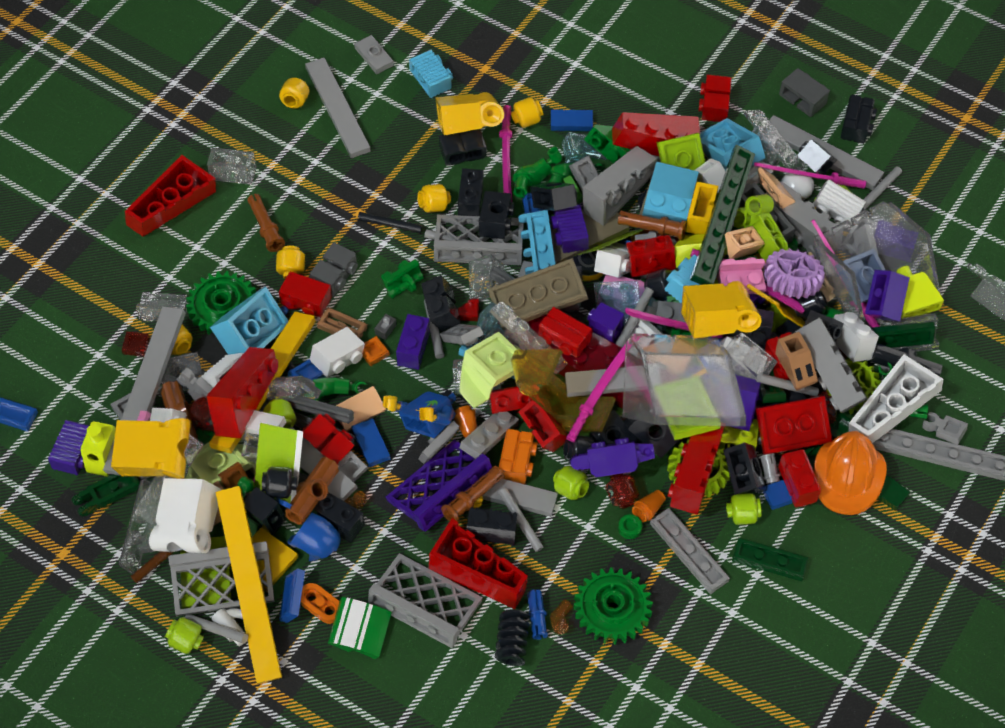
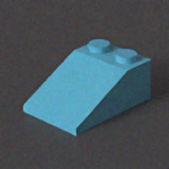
M728 118L700 132L703 153L708 159L720 161L725 171L735 145L755 153L752 166L754 162L758 163L766 158L760 137Z
M656 161L642 215L658 219L665 216L669 220L687 221L699 172Z
M265 286L222 316L210 328L227 354L230 355L244 353L249 347L264 348L284 329L288 320Z

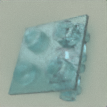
M638 281L594 282L596 308L602 302L624 313L623 325L625 327L630 318V315L625 313V308L635 309L640 299Z

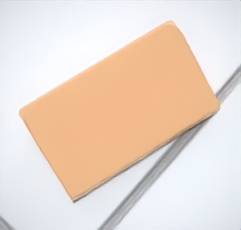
M761 167L758 168L760 184L780 208L784 209L795 203L794 198L774 175Z
M753 226L730 231L725 234L729 259L754 254L765 244Z
M374 386L336 405L354 412V419L349 424L340 422L346 432L351 430V426L372 419L386 411Z

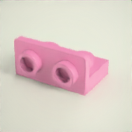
M751 257L745 260L726 259L722 261L717 273L718 284L723 283L726 286L733 281H740L745 286L748 294L756 293L748 289L747 284H751L764 293L766 285L762 268L765 265V260Z

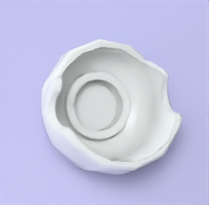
M787 173L782 178V182L799 193L802 200L811 196L814 190L812 177Z

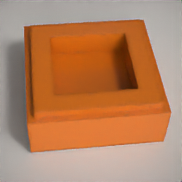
M377 336L365 342L363 358L370 367L389 356L388 349Z

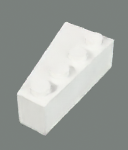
M903 355L849 422V432L858 431L874 443L941 392L943 378L908 356Z

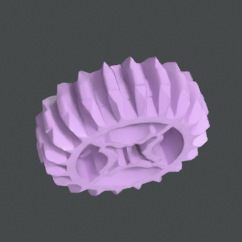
M790 248L787 251L780 249L779 252L774 251L772 255L768 256L763 268L764 281L767 282V286L773 287V292H780L781 296L785 294L789 298L791 296L797 299L801 296L804 298H808L809 295L814 296L816 292H819L825 278L824 266L820 265V260H815L814 255L809 256L807 252L802 253L798 249L796 251H792Z

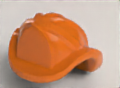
M858 431L843 433L832 442L824 444L816 455L814 474L821 488L819 499L833 512L844 515H856L866 511L875 503L885 483L887 466L883 455L875 449L868 437Z

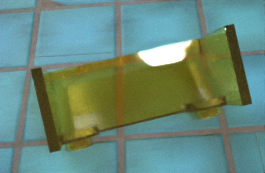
M560 349L515 350L511 363L519 391L529 396L556 419L564 430L570 432L579 416L581 404H585L588 397H567L566 384L553 374L563 352ZM600 397L593 408L592 416H588L580 431L602 432L616 399L614 397Z

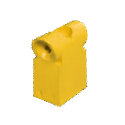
M482 92L477 95L466 94L435 97L438 123L444 135L481 129L485 126L494 127L499 125L504 119L503 108L493 95L488 92Z
M733 281L726 286L723 283L683 286L681 313L693 339L730 334L736 330L745 333L753 332L760 327L762 322L761 316L750 300V295L742 282Z
M176 418L165 422L117 420L111 467L121 476L165 475L173 479H184L186 469L184 452L189 442L191 421L185 418Z

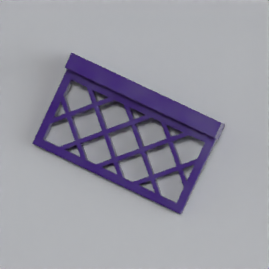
M454 439L389 493L386 499L394 507L417 522L418 527L426 532L444 516L441 511L443 505H448L456 498L455 496L458 492H465L492 468L490 460L486 455L482 453L475 459L459 448L461 443ZM455 449L460 451L459 456L449 457V454ZM474 460L467 467H463L465 461ZM459 462V468L447 469L448 464ZM436 465H443V470L431 471ZM456 475L450 481H446L447 476ZM442 477L441 482L430 484L431 478ZM426 479L424 485L414 486V483L418 480ZM439 489L435 494L429 496L430 490ZM424 491V497L413 498V493ZM401 494H408V499L397 500L396 498ZM422 504L416 510H411L412 505Z

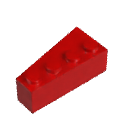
M622 112L612 128L613 145L628 149L638 146L651 155L659 156L657 142L695 133L700 134L699 118L695 116Z
M181 155L125 210L126 225L144 237L215 193L216 178Z
M249 347L207 394L206 397L215 436L241 439L254 410L257 409L278 370V360L276 359L274 349Z
M720 422V429L690 436L689 443H684L681 457L684 458L682 464H677L674 477L677 478L675 484L671 483L668 497L672 498L670 507L698 515L721 442L725 423Z
M452 518L429 553V569L510 608L516 609L526 592L528 575L504 557L500 558L493 552L490 546L487 544L483 545L475 538L472 532L461 528L455 519Z

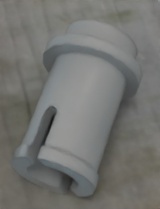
M774 453L760 456L765 476L763 479L766 481V484L780 481L779 477L781 474H778Z

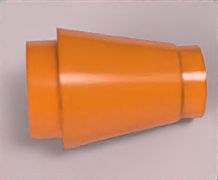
M469 405L462 406L454 411L455 417L453 419L459 426L464 438L477 428L475 410H472Z
M655 490L636 501L632 508L633 515L639 517L642 522L650 521L666 500L665 495L660 490Z

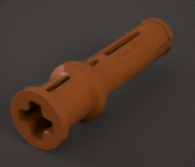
M254 194L255 201L253 196L250 195L247 201L259 223V233L266 241L267 250L270 252L281 250L285 245V240L279 235L277 224L271 221L261 196Z
M622 210L619 213L621 216H618V225L655 231L660 236L678 237L679 240H683L687 225L685 220L679 222L669 220L665 216L658 219Z
M493 466L465 492H458L453 501L441 507L445 518L448 521L453 518L458 522L459 517L464 512L469 511L480 497L504 478L502 470L497 466Z

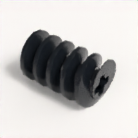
M506 610L499 615L500 623L498 624L499 632L497 633L498 641L496 642L497 650L495 651V658L499 662L510 666L525 665V660L520 657L526 655V650L522 648L527 646V641L523 638L528 637V632L523 629L529 628V623L525 621L530 619L528 613L521 610Z

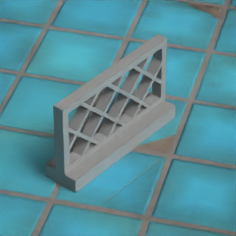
M437 215L434 262L521 265L523 239L520 233L523 231V223H520L518 218H512L511 225L519 226V228L513 232L506 231L505 239L491 238L495 242H484L489 238H478L474 235L475 232L479 231L480 216ZM441 222L451 223L453 226L446 229L441 225ZM468 223L473 224L474 227L468 230L463 225ZM457 229L463 232V234H461L458 237L452 234V232H454ZM447 234L453 240H441V238ZM467 237H469V238H470L471 240H473L474 242H472V241H461V240H462V239H466ZM513 239L516 243H506V242H508L509 240Z
M267 542L253 543L257 561L264 560L265 569L260 574L262 584L268 587L269 596L265 597L266 603L275 602ZM227 547L211 549L207 553H184L168 556L176 617L217 611L223 608L240 607L239 601H232L227 597L235 586V580L224 573L231 565ZM207 568H212L218 572L210 584L200 577ZM189 572L194 577L184 587L178 583L177 573ZM265 574L267 582L262 579L265 576ZM221 576L232 583L224 594L213 587ZM197 579L207 586L200 597L189 591ZM178 587L183 590L180 594ZM212 589L221 597L216 604L208 605L203 601V598ZM186 593L196 599L191 608H180V600Z
M399 553L377 584L374 583L369 589L368 603L391 611V616L453 648L459 634L481 604L483 597ZM402 563L410 568V572L398 574L396 568ZM426 576L430 578L431 583L418 585L416 577ZM412 578L415 586L402 589L400 580ZM396 581L398 587L397 590L392 591L383 588L385 583ZM447 587L451 589L452 594L440 597L437 588ZM433 589L436 598L423 600L421 591ZM417 592L419 601L409 602L405 600L404 594ZM468 598L473 601V604L469 607L461 608L458 599ZM454 600L457 609L444 611L442 602ZM437 603L440 612L431 614L426 611L425 606ZM459 615L460 623L456 627L448 623L446 617Z

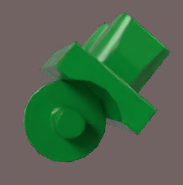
M416 259L411 262L404 260L399 263L398 270L394 273L387 271L381 275L389 297L394 298L406 289L410 292H414L417 289L416 283L424 278L419 268V261Z

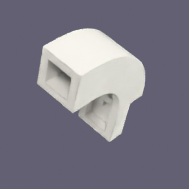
M710 158L694 171L699 172L698 179L700 182L717 185L719 192L725 169L720 161ZM753 166L750 169L746 184L760 183L758 168L760 167ZM765 169L769 173L773 172V170Z

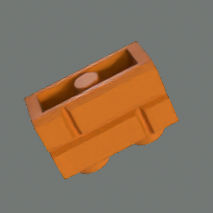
M513 429L506 430L499 468L504 473L503 479L526 484L527 476L532 477L534 463H531L530 460L531 456H536L538 443L534 442L533 433L519 432V430Z

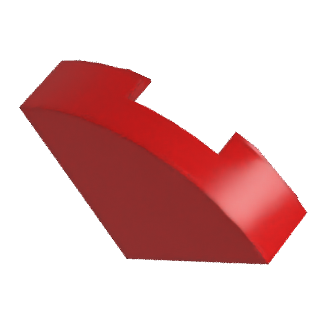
M471 299L458 308L460 321H478L479 299Z

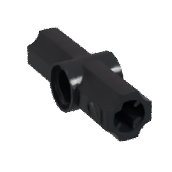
M879 343L876 344L873 357L870 360L888 367L887 363L889 362L893 368L900 358L906 355L939 377L942 371V365L917 357V353L911 348L896 350Z

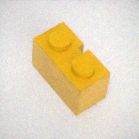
M702 182L696 183L687 217L686 232L705 234L718 195L717 185Z

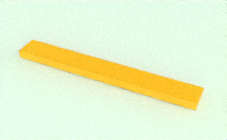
M294 312L271 349H274L276 359L278 360V370L256 411L260 410L315 324V316ZM214 435L209 444L211 449L232 454L241 439Z
M236 486L217 491V502L246 634H248L247 641L256 682L261 684L283 678L241 487Z

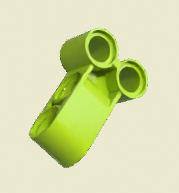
M767 194L749 197L745 202V207L738 208L734 219V227L736 228L750 226L755 228L765 243L758 250V253L765 261L774 251L779 252L780 249L788 250V244L770 214L773 210L774 202Z

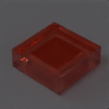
M126 331L122 347L123 355L144 357L150 339L149 333Z

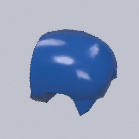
M311 513L297 534L289 538L287 544L308 553L309 562L316 561L320 558H327L334 551H337L340 545V534L325 518Z

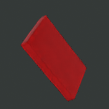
M825 396L756 408L762 450L765 455L832 442Z

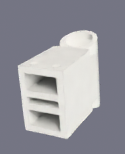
M164 478L155 519L157 525L153 528L149 537L150 548L153 551L163 552L184 550L188 553L209 552L211 547L209 532L213 529L218 510L216 492L222 489L204 479Z

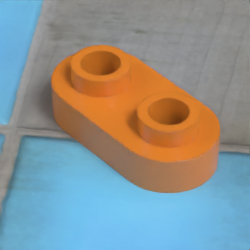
M308 583L304 585L300 604L322 622L332 624L340 601L317 584ZM315 596L316 598L313 601H309L308 597ZM328 610L334 611L332 615L326 614Z

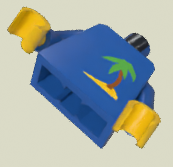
M446 390L442 395L425 392L412 402L406 403L402 401L397 402V397L387 395L383 398V407L392 412H399L406 430L435 438L455 417L451 404L456 401V396L450 390Z

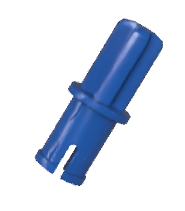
M530 590L527 596L532 638L536 640L542 639L541 635H543V638H547L548 633L545 621L547 612L544 610L542 592L540 590Z

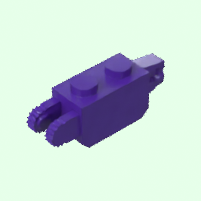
M628 437L615 439V444L606 445L605 441L591 443V447L587 448L588 453L573 455L570 465L575 470L590 469L591 474L595 477L634 472L638 467V463L655 458L654 447L652 443H634V441H629Z

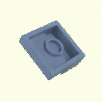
M875 249L846 259L838 264L858 304L868 301L874 271L885 270Z

